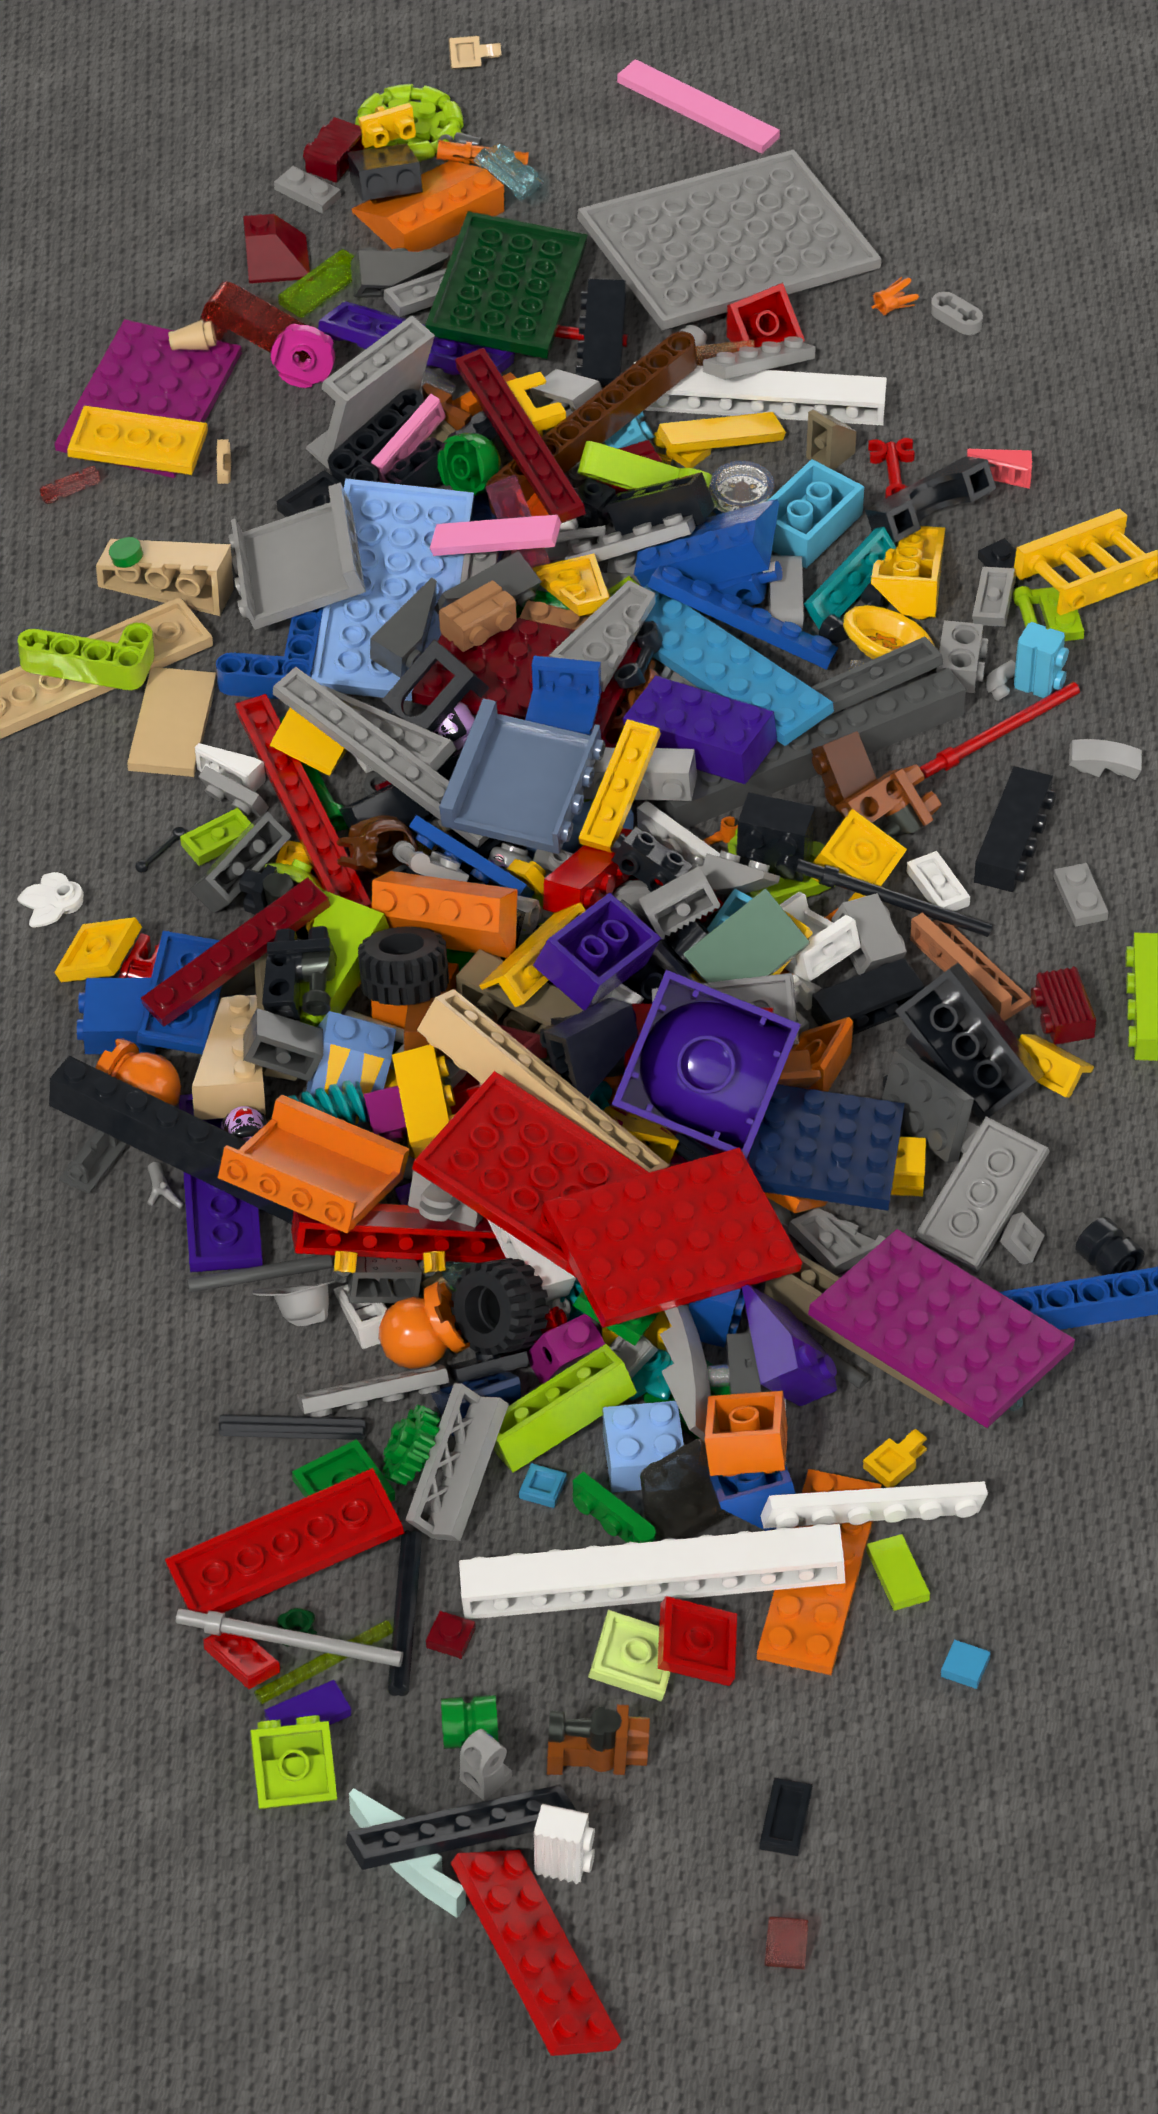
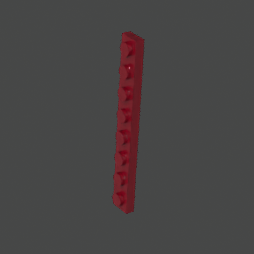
M481 348L456 358L457 370L548 514L558 515L561 524L586 514L580 497L486 350Z

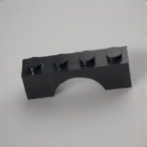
M965 456L866 508L865 512L871 530L884 527L892 541L896 543L920 530L919 523L931 513L948 506L973 502L994 491L996 486L987 459Z

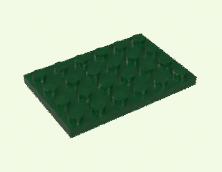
M468 211L425 327L435 337L441 339H450L471 345H480L501 351H510L547 359L587 245L588 235Z

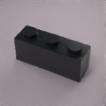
M702 472L617 493L606 505L616 532L620 531L621 535L632 533V528L644 523L651 522L652 527L663 524L664 518L681 513L682 517L692 515L695 525L699 526L707 521V516L715 509Z
M901 958L891 963H885L879 968L864 974L852 976L850 979L834 986L824 987L818 992L813 993L811 1016L818 1026L850 1017L853 1021V1035L899 1017L895 1010L924 989V984L905 958Z

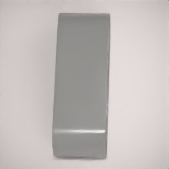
M771 555L770 562L778 561L780 563L783 577L782 580L768 583V612L771 613L772 617L782 622L795 623L803 630L802 556Z

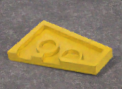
M594 553L532 568L542 581L540 585L578 616H591L609 599Z

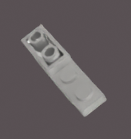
M722 850L719 857L707 853L705 859L688 854L686 860L693 865L689 871L698 866L701 868L714 894H731L734 889L748 893L777 884L780 876L768 872L769 865L750 860L748 866L739 863L741 856Z

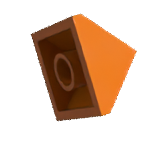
M850 1017L804 1031L800 1034L798 1038L799 1044H794L791 1051L809 1050L811 1069L820 1070L821 1078L810 1088L805 1089L828 1092L852 1052L853 1021Z

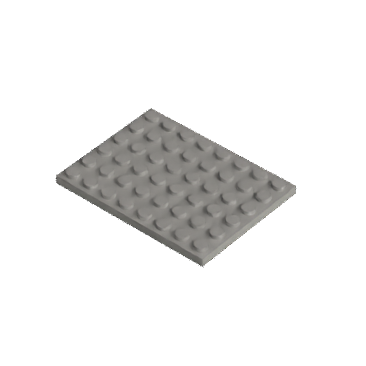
M794 149L578 209L577 219L623 280H626V284L661 330L727 312V305L780 283L784 284L788 295L881 267L882 258Z

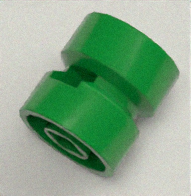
M495 1695L474 1696L470 1703H466L463 1697L441 1698L444 1749L462 1748L467 1738L479 1729H484L498 1741Z

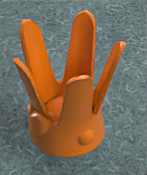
M900 277L887 289L874 293L875 305L872 306V309L877 308L883 315H886L894 309L915 306V304H904L917 300L919 295L910 294L903 296L905 293L901 291L911 283V278L902 280V277Z

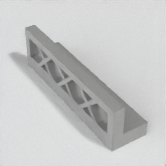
M454 1383L438 1427L439 1432L434 1438L435 1445L430 1449L429 1458L425 1463L405 1521L433 1539L461 1541L509 1405L507 1402L499 1397H481L464 1384ZM464 1398L470 1402L465 1418L462 1419L459 1408ZM454 1432L456 1444L453 1452L449 1453L447 1441L450 1434ZM442 1467L444 1478L441 1486L437 1487L435 1475L437 1469ZM429 1501L432 1512L427 1522L421 1518L425 1503Z

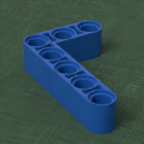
M323 607L292 617L284 656L234 652L221 655L216 661L217 683L220 692L226 695L257 697L267 694L269 699H278L273 695V686L295 667L299 668L309 677H312Z

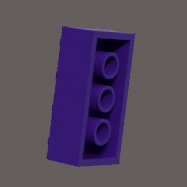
M656 675L623 717L624 726L628 719L659 728L661 735L655 748L695 749L697 770L742 784L748 782L777 742L774 711Z

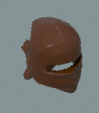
M379 815L352 825L349 829L348 837H341L337 841L338 846L349 847L350 857H340L337 859V864L354 870L370 871L381 876L403 864L409 866L399 862L394 857L393 847L396 843L407 841L413 845L416 852L418 851L415 837L404 822L394 816Z

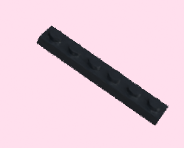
M556 1785L351 1830L347 1833L346 1844L360 1868L365 1870L534 1832L542 1804L577 1810L562 1786Z

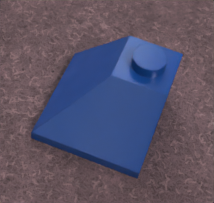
M786 1466L785 1471H775L770 1474H765L764 1472L745 1473L730 1477L723 1475L710 1476L709 1469H707L721 1509L765 1531L778 1529L763 1528L760 1515L769 1496L795 1494L793 1482Z

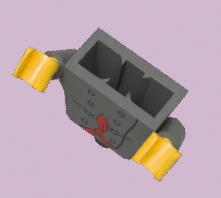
M335 1251L332 1276L340 1283H345L348 1280L349 1303H396L405 1298L418 1297L421 1282L433 1276L436 1271H446L445 1251L423 1252L422 1261L357 1257L358 1253Z

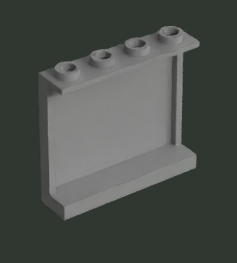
M411 315L325 379L321 389L336 401L329 429L307 445L306 450L329 469V455L393 398L404 390L415 389L419 391L435 335Z
M341 482L328 486L331 502L245 532H242L236 518L231 520L233 533L229 534V541L234 553H236L235 556H232V563L237 575H239V577L235 578V585L240 597H242L241 600H238V607L243 619L249 618L254 630L366 592L352 504Z

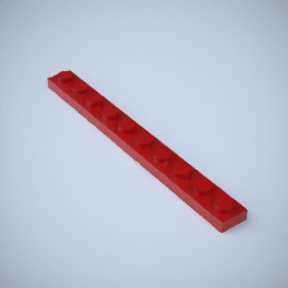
M267 694L236 703V713L259 760L264 762L265 772L323 889L372 909V903L356 871L337 864V859L342 856L348 857L344 847L337 845L339 837L301 762L270 746L281 722Z

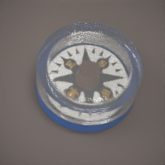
M733 461L720 466L712 474L710 495L715 505L713 512L716 515L766 502L774 495L773 476L760 464L750 461Z

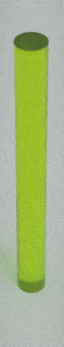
M384 1620L347 1641L372 1645L391 1635L393 1628L388 1620ZM324 1653L255 1690V1697L262 1705L348 1657Z

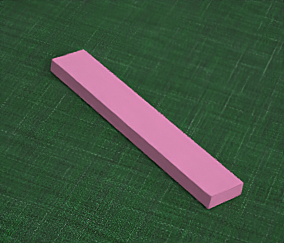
M636 59L617 74V83L761 154L780 138L779 129Z

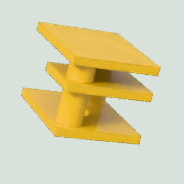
M899 1137L891 1195L923 1197L926 1138Z

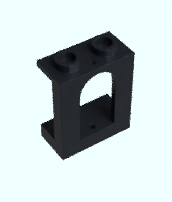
M434 639L382 701L392 709L389 714L434 732L470 690L479 697H482L490 687ZM439 661L455 675L454 678L423 713L415 717H409L403 708L406 697L431 667Z

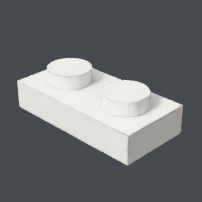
M937 851L907 862L906 872L929 903L952 911H957L970 905L969 894Z

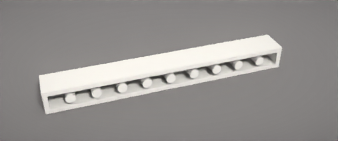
M817 1524L811 1527L800 1528L782 1527L769 1531H742L737 1534L703 1535L697 1538L686 1539L668 1538L655 1542H628L623 1545L589 1546L572 1550L554 1549L541 1553H514L509 1556L475 1557L468 1560H459L461 1598L465 1619L663 1601L665 1596L687 1599L845 1583L840 1524Z

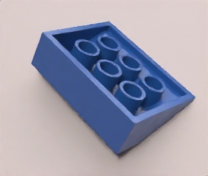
M773 499L707 517V521L696 526L690 535L640 549L637 554L634 575L641 586L644 587L649 583L651 576L660 565L663 567L670 566L678 569L683 576L691 580H701L709 585L769 570L779 501Z

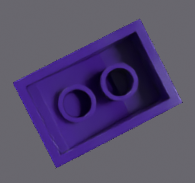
M749 1284L743 1286L742 1291L760 1384L771 1391H783L784 1398L798 1406H804L837 1391L835 1380L837 1369L834 1361L789 1308Z

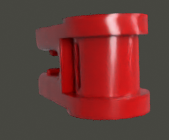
M141 933L128 958L122 964L119 978H151L159 944L155 946V952L148 959L151 952L150 936Z

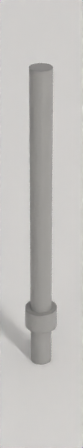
M179 1608L176 1615V1624L202 1628L205 1633L221 1636L222 1633L233 1634L400 1667L403 1660V1652L226 1618L225 1613L211 1610L206 1614Z

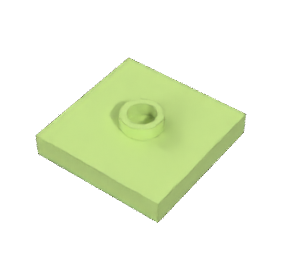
M608 1610L588 1678L662 1701L671 1672L657 1669L659 1626Z

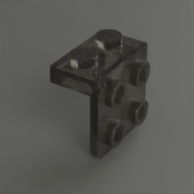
M696 1439L689 1444L683 1445L659 1461L649 1464L640 1474L645 1520L655 1527L656 1534L662 1540L668 1538H691L732 1515L720 1508L714 1488L710 1482L706 1445L701 1439Z

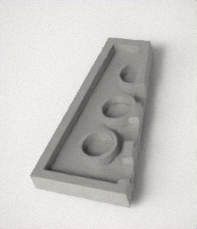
M628 580L564 640L549 657L601 662V687L604 692L654 607L656 593Z

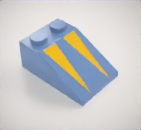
M328 1011L318 1025V1028L323 1029V1057L310 1082L308 1081L306 1091L314 1098L315 1090L323 1088L328 1095L329 1086L336 1084L342 1092L343 1081L347 1080L354 1087L356 1086V1081H358L363 1096L365 1093L384 1089L392 1059L396 1029ZM367 1113L366 1122H370V1121H369V1117H368V1113ZM357 1114L353 1115V1124L362 1123Z

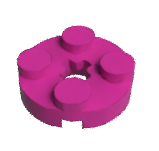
M291 324L276 338L271 351V361L273 366L275 364L276 369L279 371V376L286 383L300 388L312 387L315 383L323 382L331 373L335 362L334 342L329 335L324 334L315 327ZM306 351L311 356V359L307 358L305 362L299 361V355L295 354V352Z

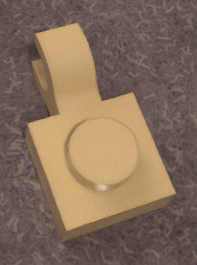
M479 36L449 38L448 40L451 69L481 67V58H499L501 56L500 43L480 45Z

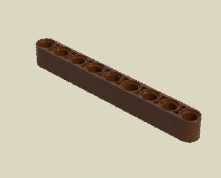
M684 331L671 334L541 437L564 474L581 461L586 441L604 443L695 370L698 361L694 336ZM512 460L492 476L486 485L491 512L497 517H509L515 514L534 494V490L515 460Z

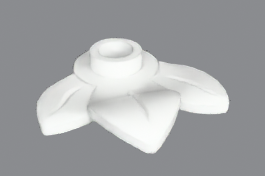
M52 872L42 876L41 884H34L24 889L17 900L23 906L34 909L29 921L30 927L34 928L58 921L63 913L71 914L76 912L83 904L84 892L78 883L68 881L66 875Z

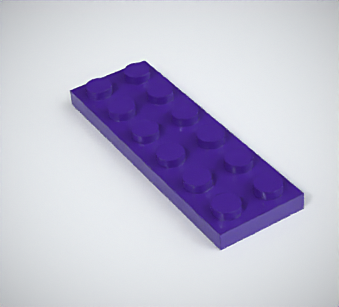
M344 301L319 320L318 329L324 334L329 335L333 340L351 341L357 343L358 347L367 349L406 319ZM434 337L426 366H435L441 368L447 374L457 375L460 373L456 368L455 359L484 348L501 374L514 363L515 352L501 351L495 348Z
M192 1094L180 1095L179 1109L194 1116ZM224 1118L203 1121L221 1129ZM183 1172L190 1272L240 1269L263 1265L258 1208Z

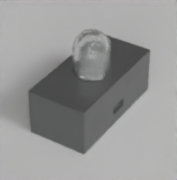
M751 1333L727 1334V1364L710 1365L706 1369L711 1387L729 1386L730 1394L761 1392Z

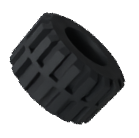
M407 926L389 928L365 938L358 947L361 988L363 994L372 1001H378L385 1005H412L435 998L448 987L449 971L446 941L442 938L441 934L435 933L434 930Z
M513 1258L476 1263L471 1265V1268H465L461 1272L462 1278L456 1279L454 1284L456 1291L452 1292L451 1300L454 1301L451 1313L455 1315L456 1322L454 1325L456 1330L461 1331V1337L465 1343L470 1342L472 1350L475 1352L481 1351L483 1355H496L521 1350L534 1345V1341L543 1335L541 1329L546 1328L548 1320L545 1318V1315L549 1313V1305H546L545 1300L548 1295L547 1291L542 1289L543 1281L541 1277L534 1275L535 1269L531 1265H525L523 1260H513Z

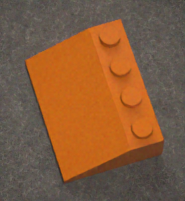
M448 161L421 174L423 192L370 199L352 208V212L390 248H404L408 252H420L459 235L468 211L490 216H497L503 213L504 185L484 168L456 161Z

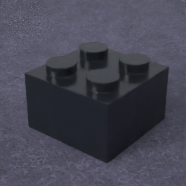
M748 792L738 820L737 855L741 856L739 863L748 866L750 860L769 865V873L784 879L803 882L805 875L794 872V868L798 858L810 862L813 853L815 806Z

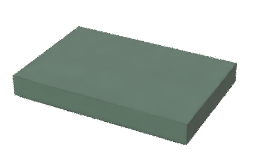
M765 888L683 955L701 978L708 983L772 975L806 948L810 941Z

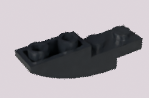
M484 411L475 414L471 421L460 430L451 433L447 438L462 433H476L491 440L498 433ZM433 437L422 442L417 447V450L407 458L398 461L393 466V469L385 474L384 477L392 484L419 487L431 486L442 482L438 471L439 450L444 449L447 442L443 443Z

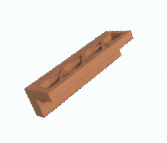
M924 913L912 918L910 940L944 972L956 963H959L1003 1021L1032 1004V999L953 925L938 920L932 922ZM1010 994H1012L1018 1001L1012 1004V996Z

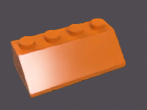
M389 871L372 880V909L385 914L389 928L407 926L434 930L435 933L441 934L442 938L445 939L446 949L476 953L480 949L490 955L508 958L516 950L517 889Z

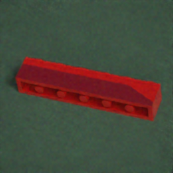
M378 1203L347 1234L301 1213L293 1212L291 1233L296 1254L335 1255V1251L358 1253L357 1257L423 1260V1252L445 1251V1260L451 1262L482 1263L506 1258L485 1217L476 1227H472L450 1219L444 1222L429 1220L419 1213V1209L408 1205Z

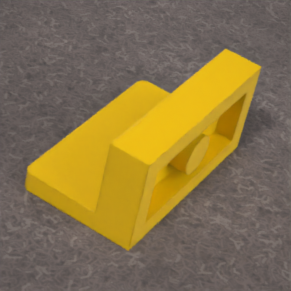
M1021 1034L1019 1038L1020 1043L1044 1073L1037 1082L1065 1098H1070L1082 1073H1091L1094 1068L1093 1065L1037 1035Z

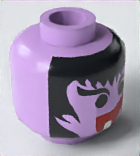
M459 702L434 733L450 739L456 750L464 747L475 718L467 705Z
M241 1106L233 1109L222 1120L221 1129L244 1141H248L267 1124V1120L259 1110L248 1106Z

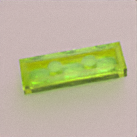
M341 249L278 295L279 305L299 318L304 317L352 282L351 261L354 255Z

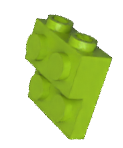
M319 1715L296 1718L297 1725L281 1726L280 1720L258 1722V1729L250 1730L259 1810L337 1801L329 1721L320 1722Z

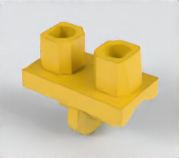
M410 103L386 110L383 106L375 108V113L358 118L362 133V145L365 148L374 146L377 149L386 146L391 140L398 138L407 140L414 138L416 135L413 109Z

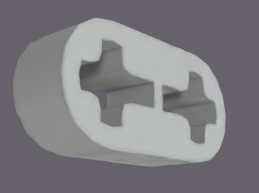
M939 292L932 297L931 314L933 317L964 335H973L980 332L983 323V313L980 309L950 292Z

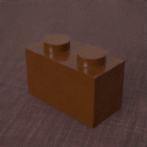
M858 731L811 749L813 767L822 776L826 786L824 790L825 797L836 812H838L836 804L853 796L877 780Z

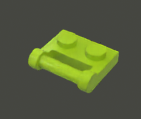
M1021 586L1013 591L1012 597L1015 605L1020 608L1025 628L1031 622L1038 624L1032 604H1040L1047 630L1051 628L1063 632L1065 641L1084 639V628L1078 610L1061 616L1057 613L1060 592L1054 587L1031 590L1027 586Z

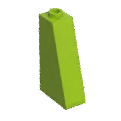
M324 890L323 893L329 898L331 906L315 917L313 927H327L337 956L335 976L332 980L326 981L325 992L331 997L330 1011L341 1014L361 981L358 959L359 945L363 943L365 938L372 936V934L389 929V925L384 913ZM309 982L300 983L299 1003L301 1006V1020L299 1021L318 1027L325 1015L313 1016L302 1010L303 995L310 991Z

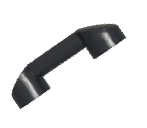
M870 582L864 589L861 600L866 605L883 607L885 597ZM834 614L829 615L820 626L819 636L827 638L832 644L849 638L843 628V620Z
M654 621L644 622L634 639L641 648L636 662L626 664L615 672L614 678L620 689L636 687L646 682L644 678L653 654L660 649L663 641L662 634Z

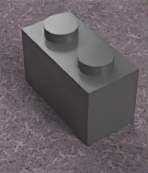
M256 1009L243 1034V1061L309 1082L323 1057V1029L265 1010Z

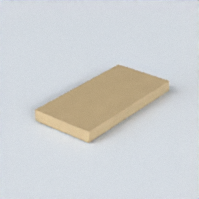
M152 667L150 669L127 762L128 771L195 776L197 767L195 746L203 742L217 682L215 672Z

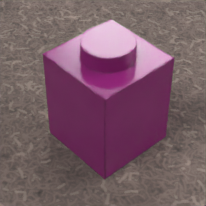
M398 1086L364 1094L372 1133L395 1143L404 1139L403 1135H408Z

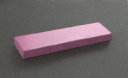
M558 515L436 524L430 550L433 556L555 547L561 521Z

